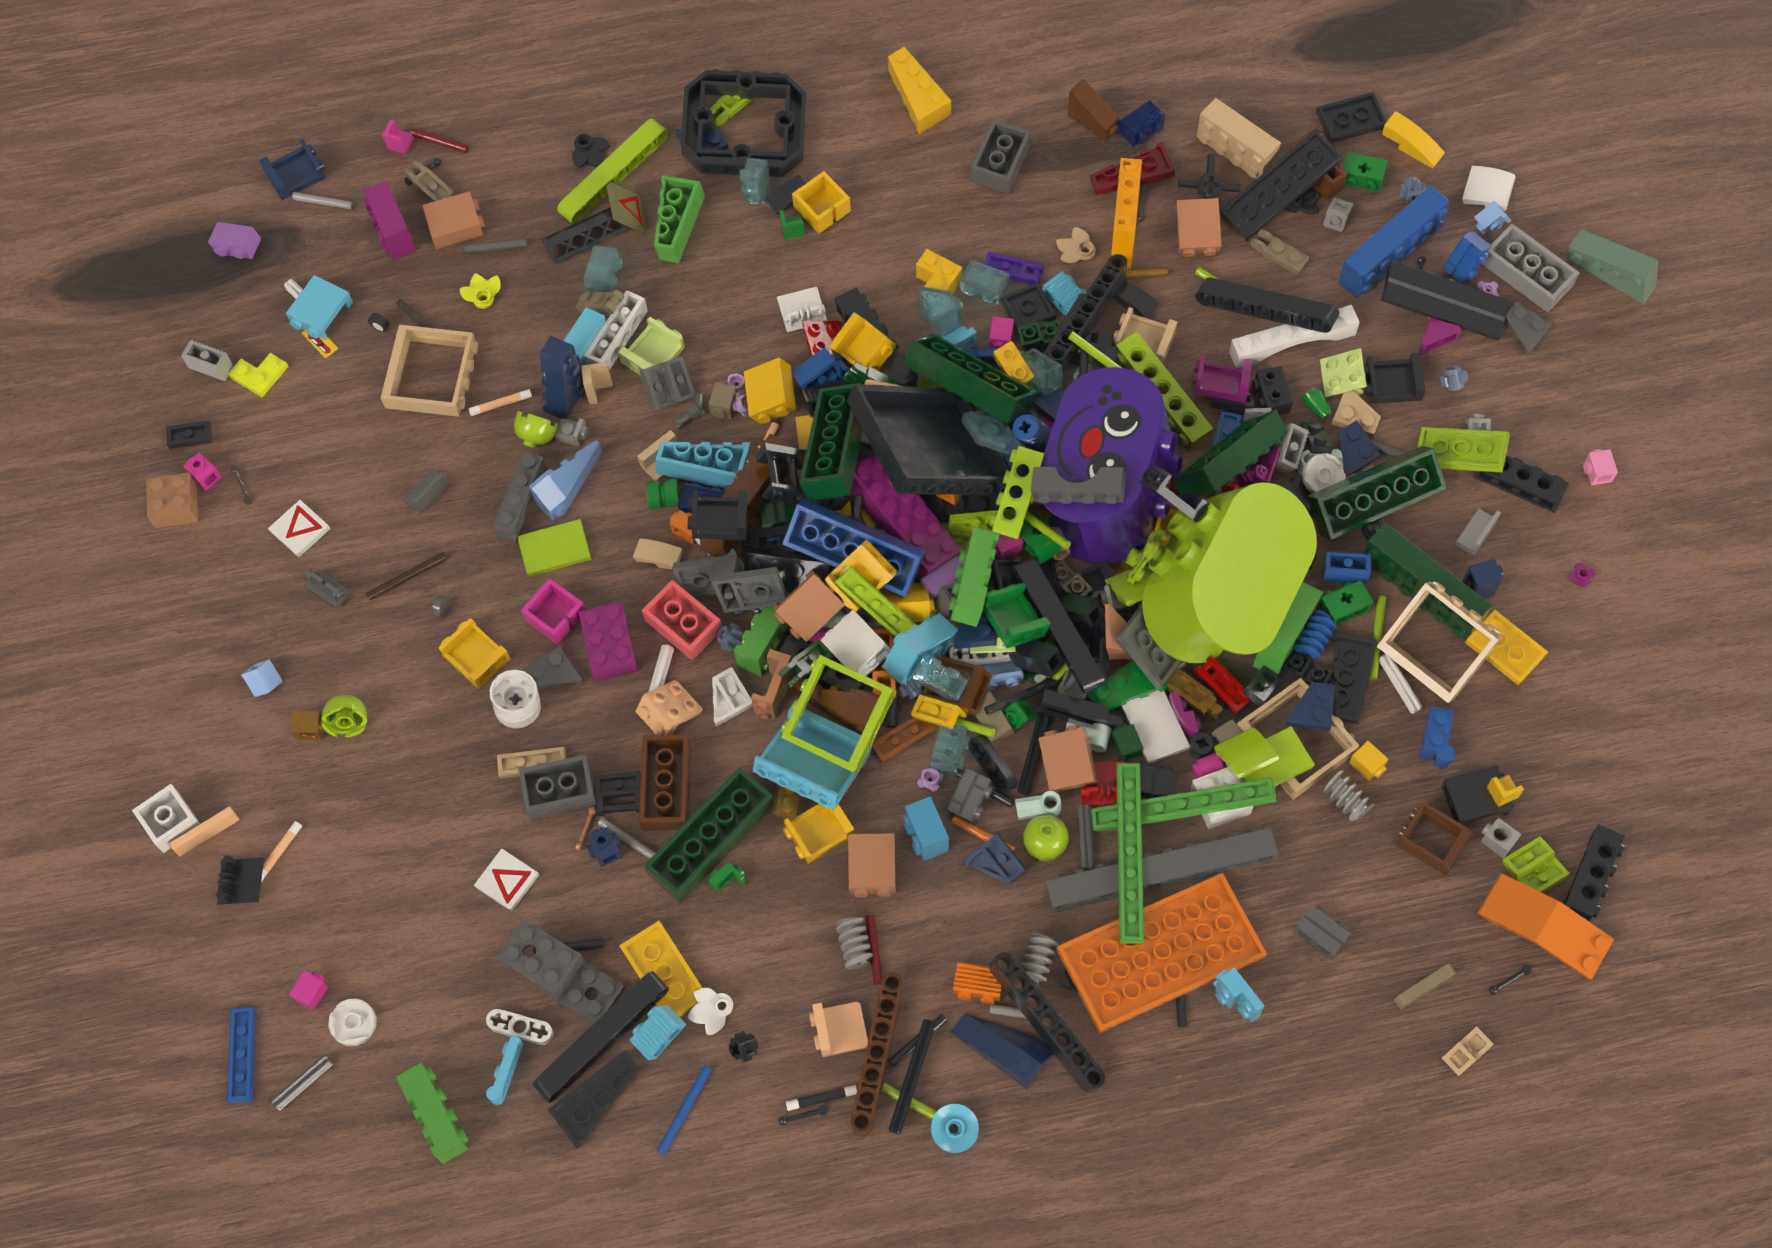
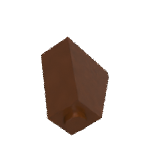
M1080 80L1069 91L1068 116L1105 142L1110 136L1113 137L1118 132L1119 116L1086 80Z

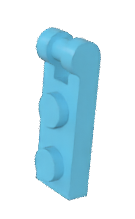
M511 1036L509 1042H505L502 1050V1055L504 1056L502 1063L498 1064L495 1069L494 1078L496 1080L494 1086L488 1088L486 1092L487 1098L494 1105H500L504 1102L524 1045L523 1041L515 1036Z

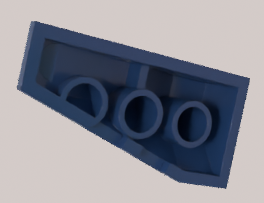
M966 1013L963 1014L950 1031L951 1034L1026 1090L1054 1054L1048 1045L1035 1036Z

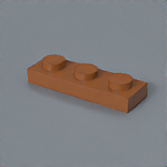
M913 717L874 740L872 749L883 764L940 730V726Z

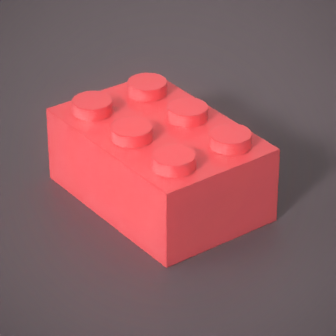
M673 580L642 609L645 622L692 661L717 637L719 630L722 628L721 620Z

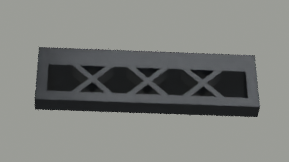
M611 207L541 240L548 249L553 262L557 263L629 228L623 224L622 227L616 230L608 228L609 222L613 218ZM595 226L604 228L601 237L597 239L589 236L592 228ZM581 235L585 237L582 246L575 247L571 245L574 236ZM559 243L566 245L564 254L556 257L552 246Z

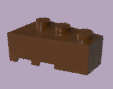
M1319 125L1315 129H1317L1322 134L1323 130ZM1315 129L1311 130L1304 136L1292 142L1289 146L1288 152ZM1341 162L1313 185L1326 200L1340 192L1346 180L1347 173Z

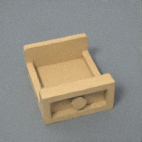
M1129 307L1127 313H1123L1119 323L1121 325L1120 331H1115L1112 342L1116 346L1135 332H1138L1161 363L1164 364L1175 336L1178 322L1169 319L1166 325L1133 314V308Z

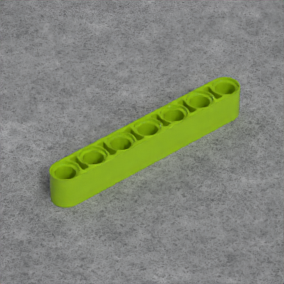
M652 118L647 120L559 203L557 212L572 224L582 220L608 195L607 185L613 182L619 185L667 139L668 129Z

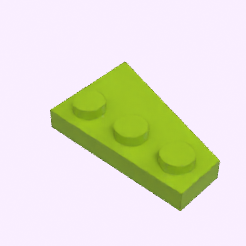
M1005 509L1003 515L1006 519L1011 520L1015 518L1016 511L1015 509ZM998 510L950 515L946 530L951 536L970 538L973 527L992 532L993 527L989 526L993 513L998 514Z

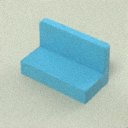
M962 326L942 337L966 351L978 345L977 332L973 327L967 329L965 326Z

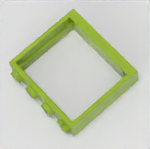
M819 655V658H815L810 667L812 672L809 679H805L800 689L802 694L799 700L796 699L791 707V712L793 713L790 719L786 720L781 728L783 733L781 738L858 774L897 691ZM825 665L882 691L849 762L793 736Z

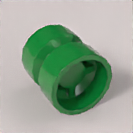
M677 479L665 480L664 484H661L659 481L646 482L647 500L650 510L661 509L664 504L667 507H680Z

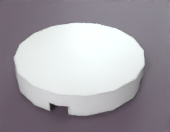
M1328 453L1318 454L1305 463L1302 471L1303 482L1306 488L1313 494L1345 480L1344 467L1335 456Z
M347 999L340 1002L334 1011L331 1012L328 1027L331 1035L339 1043L346 1046H358L365 1043L373 1035L376 1029L377 1018L374 1010L368 1003L360 999Z

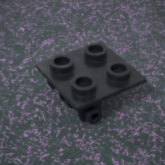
M229 855L223 856V859L220 860L221 873L218 874L220 879L217 881L219 884L218 892L215 895L217 897V905L259 902L264 858L233 859Z

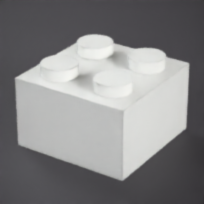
M1227 767L1194 779L1190 790L1214 788L1243 783L1242 778H1236ZM1253 806L1202 814L1209 830L1251 814Z
M172 784L132 810L154 844L163 853L172 848L170 842L200 825L192 810Z

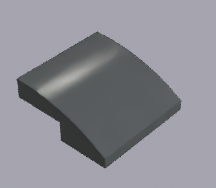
M682 356L639 371L653 411L682 402L696 395Z

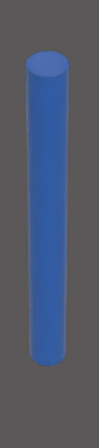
M703 1066L656 1150L660 1154H666L712 1071L710 1068Z

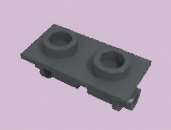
M310 569L306 573L308 581L304 586L337 609L351 593L349 589L319 569Z

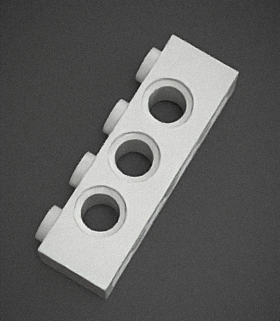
M626 290L623 300L617 304V309L609 316L585 353L586 365L606 362L609 370L619 356L618 352L623 346H626L648 312L645 298Z

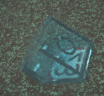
M922 286L917 288L918 310L938 336L943 338L962 327L963 304L958 297L955 298L950 291Z

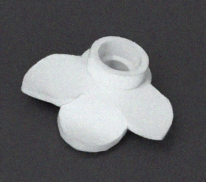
M701 988L694 991V996L698 1003L690 1010L688 1019L695 1023L705 1024L706 1034L713 1035L724 1027L726 1016L733 1009V1001L729 995L725 993L717 994L711 988ZM724 1001L726 1003L724 1009H718L717 1005L719 1002Z

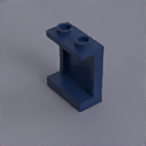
M304 139L300 140L301 148L271 163L267 157L259 160L281 200L292 196L293 192H300L325 179L322 172L325 170L324 165L320 159H315L316 153L312 145H307Z

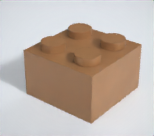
M190 473L146 479L147 518L155 528L198 522L197 484Z

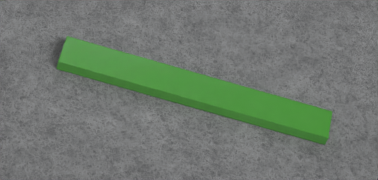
M1117 763L1120 943L1143 944L1140 763Z
M1273 778L1141 800V825L1277 802ZM1117 804L1091 809L1094 833L1117 829Z

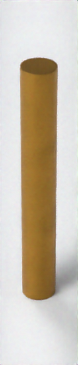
M1168 268L1127 270L1126 279L1168 276Z

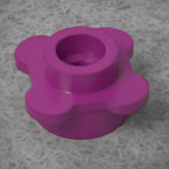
M1576 563L1575 570L1569 574V579L1578 586L1588 587L1590 579L1595 577L1596 572L1594 569L1585 567L1583 563Z

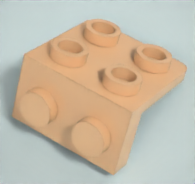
M674 680L645 693L635 712L656 735H673L677 725L700 715L702 707L678 681Z
M859 1002L824 1009L822 1003L812 1005L813 1012L809 1013L811 1026H816L818 1035L814 1036L816 1050L821 1049L823 1057L867 1048L868 1038Z

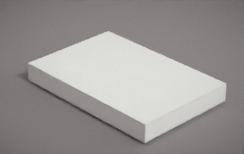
M1158 690L1149 693L1148 697L1142 699L1138 697L1127 701L1125 705L1121 706L1128 724H1134L1144 747L1143 756L1148 764L1190 748L1164 691L1160 692Z

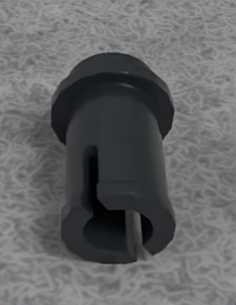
M893 699L885 715L883 727L889 729L897 727L898 713L902 707L899 700Z

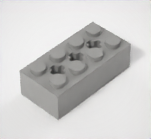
M1513 224L1491 244L1487 252L1489 257L1482 264L1546 312H1549L1574 286L1580 273Z

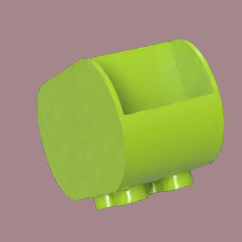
M1272 483L1252 484L1204 498L1209 505L1197 522L1178 513L1170 520L1167 530L1172 535L1166 546L1161 547L1162 549L1155 560L1151 559L1149 561L1148 567L1153 572L1145 585L1142 600L1143 615L1147 629L1155 643L1165 653L1182 662L1203 663L1207 662L1206 659L1210 655L1216 658L1223 650L1241 655L1253 654L1264 650L1273 642L1314 559L1317 546L1315 527L1307 509L1287 489Z

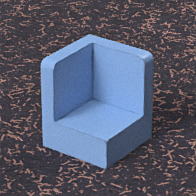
M270 659L254 664L242 674L255 697L271 692L282 683V679Z

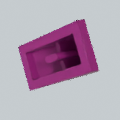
M1430 318L1418 353L1422 356L1457 341L1462 329L1460 326Z

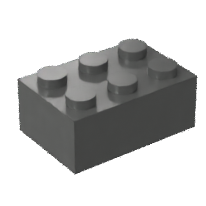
M993 119L971 165L970 182L1009 194L1031 146V131Z
M586 755L519 769L525 811L530 820L596 806L592 773Z

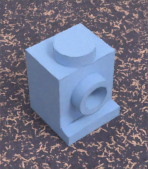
M1495 201L1474 217L1478 222L1476 227L1483 235L1486 232L1490 234L1491 232L1498 231L1505 221L1507 223L1512 221Z

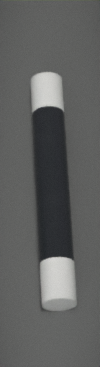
M856 1085L786 1101L787 1110L790 1111L856 1095L857 1088Z

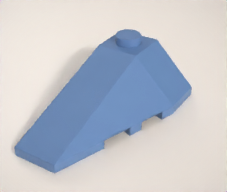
M597 440L578 451L571 461L567 459L562 461L560 468L555 471L549 469L529 486L536 506L552 521L562 517L567 512V509L572 504L602 454Z

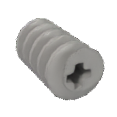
M1341 770L1326 784L1324 793H1332L1330 799L1332 801L1338 800L1336 803L1338 808L1345 806L1343 813L1345 815L1351 813L1349 820L1355 821L1367 814L1375 804L1367 806L1366 803L1369 797L1361 799L1360 796L1363 791L1354 792L1356 783L1348 786L1347 783L1350 777L1342 779L1341 776L1344 771Z
M850 917L835 923L837 925L836 932L840 935L838 940L842 943L840 946L841 951L845 952L842 956L843 960L847 961L845 963L846 969L865 967L869 964L867 960L873 957L872 953H865L867 949L871 948L870 944H863L868 939V936L860 934L866 930V927L858 926V924L864 921L863 918Z
M1033 933L1034 937L1029 939L1030 946L1026 948L1027 954L1023 956L1025 963H1022L1020 966L1035 985L1040 986L1039 982L1047 981V978L1042 976V973L1050 972L1045 967V964H1053V961L1048 956L1056 955V952L1051 947H1057L1059 944L1048 936Z

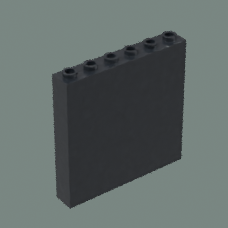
M855 384L847 402L897 494L999 495L1000 492L1004 493L1007 485L1003 483L1006 470L1011 471V468L973 403L965 402L961 396L950 393L945 388Z

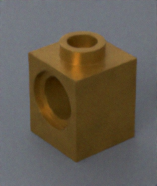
M292 711L290 733L296 740L323 739V732L326 731L322 727V714L320 711Z

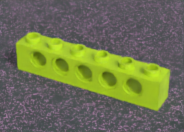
M1135 332L1116 345V360L1120 365H1124L1127 369L1137 371L1143 375L1147 373L1153 374L1154 377L1149 379L1154 382L1159 390L1163 389L1167 392L1161 395L1170 429H1174L1177 432L1178 439L1184 446L1187 445L1192 450L1212 437L1213 427L1138 332ZM1138 357L1142 361L1134 362L1132 358ZM1175 405L1178 406L1180 409L1174 411L1170 409V406ZM1190 422L1192 426L1186 427L1182 423Z

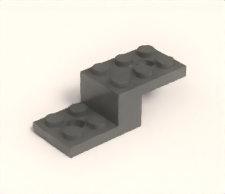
M737 554L673 563L672 570L680 587L694 598L717 596L724 613L773 607L776 603L779 605L788 597L777 567L743 571ZM757 587H763L766 590H760Z
M524 919L497 957L498 961L537 984L541 992L593 1024L616 1003L625 989L624 985L586 963L580 953ZM529 946L536 948V953L532 957L524 956V950ZM590 989H596L599 992L595 1000H588L586 998V993Z

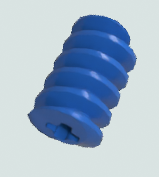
M1029 414L1022 415L1013 424L1014 436L1031 448L1043 449L1047 446L1051 430L1035 416Z
M1314 610L1293 650L1313 659H1320L1321 655L1319 652L1325 650L1323 645L1328 644L1329 640L1327 638H1331L1333 635L1332 631L1337 628L1331 616L1324 611Z

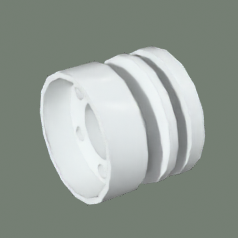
M509 670L498 675L492 682L490 699L499 722L507 727L516 729L526 727L536 720L541 710V702L536 682L532 676L524 671Z

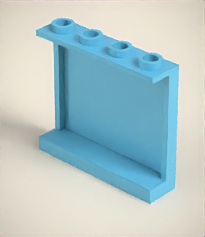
M791 707L789 708L786 720H789L793 713L791 712ZM806 709L793 733V736L848 762L861 735ZM780 728L760 757L756 755L753 772L824 807L834 810L856 778L857 773H853L781 738L783 733ZM871 745V747H870V749H869V751H868V754H867V756H866V758H865V760H864V762H863L861 768L863 767V765L865 764V762L867 761V759L869 758V756H870V754H871L872 745Z

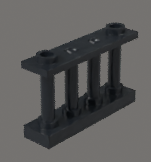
M764 443L756 454L757 463L768 465L771 484L762 495L763 499L798 504L804 498L807 499L802 487H800L797 469L802 470L806 454L805 449ZM777 466L788 468L791 486L780 484ZM848 495L811 501L833 511H842L851 500V497Z

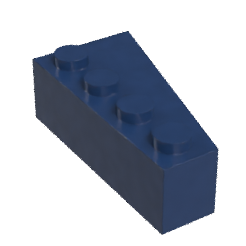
M550 335L540 352L541 372L544 373L542 385L546 387V392L542 393L543 400L546 401L543 411L560 419H567L579 397H583L585 393L583 376L574 346Z

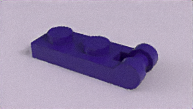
M992 252L987 253L983 267V274L1024 282L1029 285L1037 282L1040 284V275L1044 271V265L1041 263Z

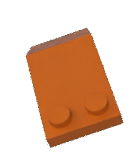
M1502 873L1499 874L1477 912L1495 926H1501L1535 943L1586 979L1593 978L1614 941V938L1558 900Z

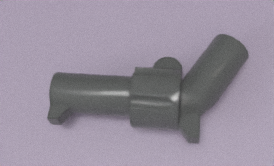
M695 395V404L689 405L686 413L673 420L679 429L687 421L695 420L699 416L706 414L703 410V395Z

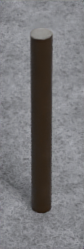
M444 551L366 592L369 600H372L447 560Z

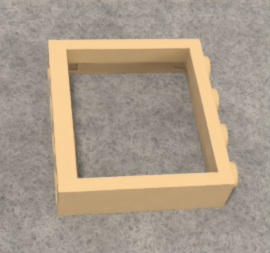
M399 325L381 394L384 407L387 409L459 417L461 409L465 407V390L468 391L470 386L469 374L474 369L473 357L478 352V342H476L473 333ZM410 341L465 347L452 403L397 396Z
M1430 581L1424 584L1377 647L1449 703L1456 698L1503 637L1499 635L1500 631L1492 624L1487 625L1481 621L1482 617L1474 610L1469 611L1463 607L1464 603L1454 595L1450 597L1445 593V588L1441 584ZM1430 593L1491 639L1453 688L1393 642Z
M1301 678L1238 722L1237 726L1242 732L1251 729L1296 695L1301 699L1309 686ZM1332 715L1329 733L1345 751L1302 783H1299L1295 777L1281 783L1282 788L1293 800L1349 760L1359 749V745L1354 739L1355 736L1345 730L1343 722L1339 717Z

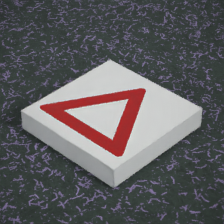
M299 500L273 523L268 530L299 558L328 532L330 527Z
M501 849L474 886L512 912L538 878L539 873Z

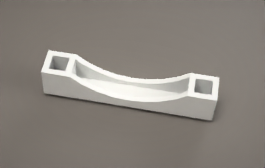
M1349 305L1338 309L1339 317L1328 333L1284 324L1232 339L1229 353L1235 367L1242 369L1244 359L1253 360L1252 365H1255L1265 358L1297 344L1316 340L1337 341L1354 336L1357 333L1360 322L1353 306Z

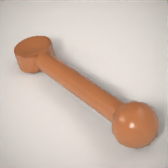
M591 806L588 810L589 816L580 839L576 844V850L581 851L583 847V841L593 815L597 813L595 806Z

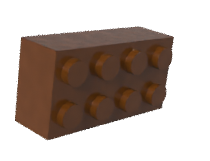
M643 735L639 823L642 831L679 830L689 819L691 743L688 735Z

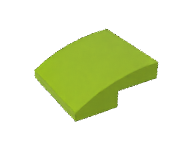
M1147 565L1143 567L1145 573L1139 582L1136 581L1134 584L1126 581L1132 569L1105 579L1106 585H1109L1110 590L1116 593L1119 602L1129 606L1143 600L1145 585L1153 572Z
M1254 727L1214 746L1216 754L1226 762L1228 770L1238 779L1279 760L1278 755L1268 741Z
M1541 836L1502 859L1503 864L1513 879L1543 894L1570 878V873L1555 858V851Z

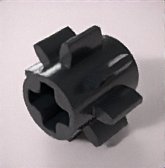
M742 1031L736 1033L735 1037L730 1039L729 1052L735 1060L742 1059L744 1063L752 1060V1056L757 1055L758 1041L751 1033L745 1034Z

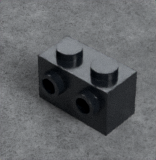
M1282 366L1257 370L1255 379L1252 380L1254 392H1258L1259 408H1271L1272 411L1277 410L1279 415L1290 413L1293 401Z

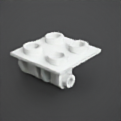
M817 287L777 297L787 333L804 329L802 321H827L824 304L822 305Z

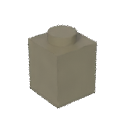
M715 383L708 404L710 415L720 419H731L733 414L732 403H734L735 393H737L735 386Z

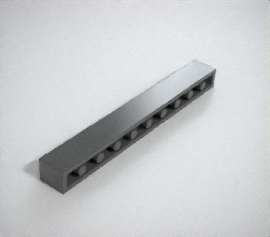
M1256 827L1248 833L1241 834V832H1235L1223 839L1214 837L1206 840V843L1198 845L1196 843H1189L1177 850L1167 848L1162 850L1160 854H1143V892L1274 861L1278 856V850L1271 828ZM1118 861L1110 866H1107V864L1097 865L1093 870L1089 871L1079 869L1073 871L1071 875L1064 877L1062 875L1051 876L1045 882V890L1052 914L1119 898Z

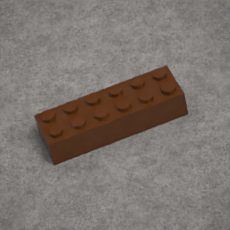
M769 434L766 440H762L759 443L756 453L749 456L746 466L743 470H739L736 473L733 483L727 485L722 494L724 498H738V490L747 491L746 530L759 514L758 507L769 501L762 497L771 484L769 467L767 464L757 463L756 454L764 443L792 447L791 444L772 434ZM777 466L781 484L789 474L788 468ZM699 539L700 550L713 557L728 555L739 541Z

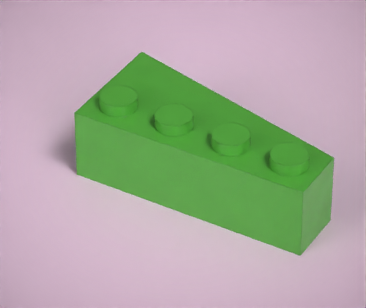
M662 175V189L659 196L660 207H658V223H656L654 247L660 260L679 263L705 194L700 181Z
M973 527L966 549H961L958 562L961 565L957 566L955 578H958V581L954 582L952 594H955V597L951 598L948 610H952L950 620L977 627L983 611L987 585L992 570L991 565L996 552L994 548L999 538L998 533Z
M1302 582L1275 639L1267 648L1258 652L1253 667L1260 670L1265 665L1276 675L1280 674L1283 663L1286 662L1305 625L1308 624L1313 611L1316 610L1323 595L1322 591Z
M774 607L760 608L762 612L761 614L756 613L754 615L751 630H745L742 635L743 641L741 646L736 645L734 649L737 667L762 677L764 671L769 670L767 661L769 650H779L782 642L780 639L783 633H787L790 628L787 622L782 624L774 616L776 613Z
M421 1062L398 1075L396 1078L408 1103L414 1107L412 1111L416 1120L424 1127L422 1132L425 1139L431 1145L430 1149L433 1155L444 1164L467 1151L468 1147L465 1142L469 1141L463 1128H457L455 1121L458 1118L452 1107L448 1109L444 1103L447 1097L441 1087H436L434 1080L437 1078L432 1068H426Z

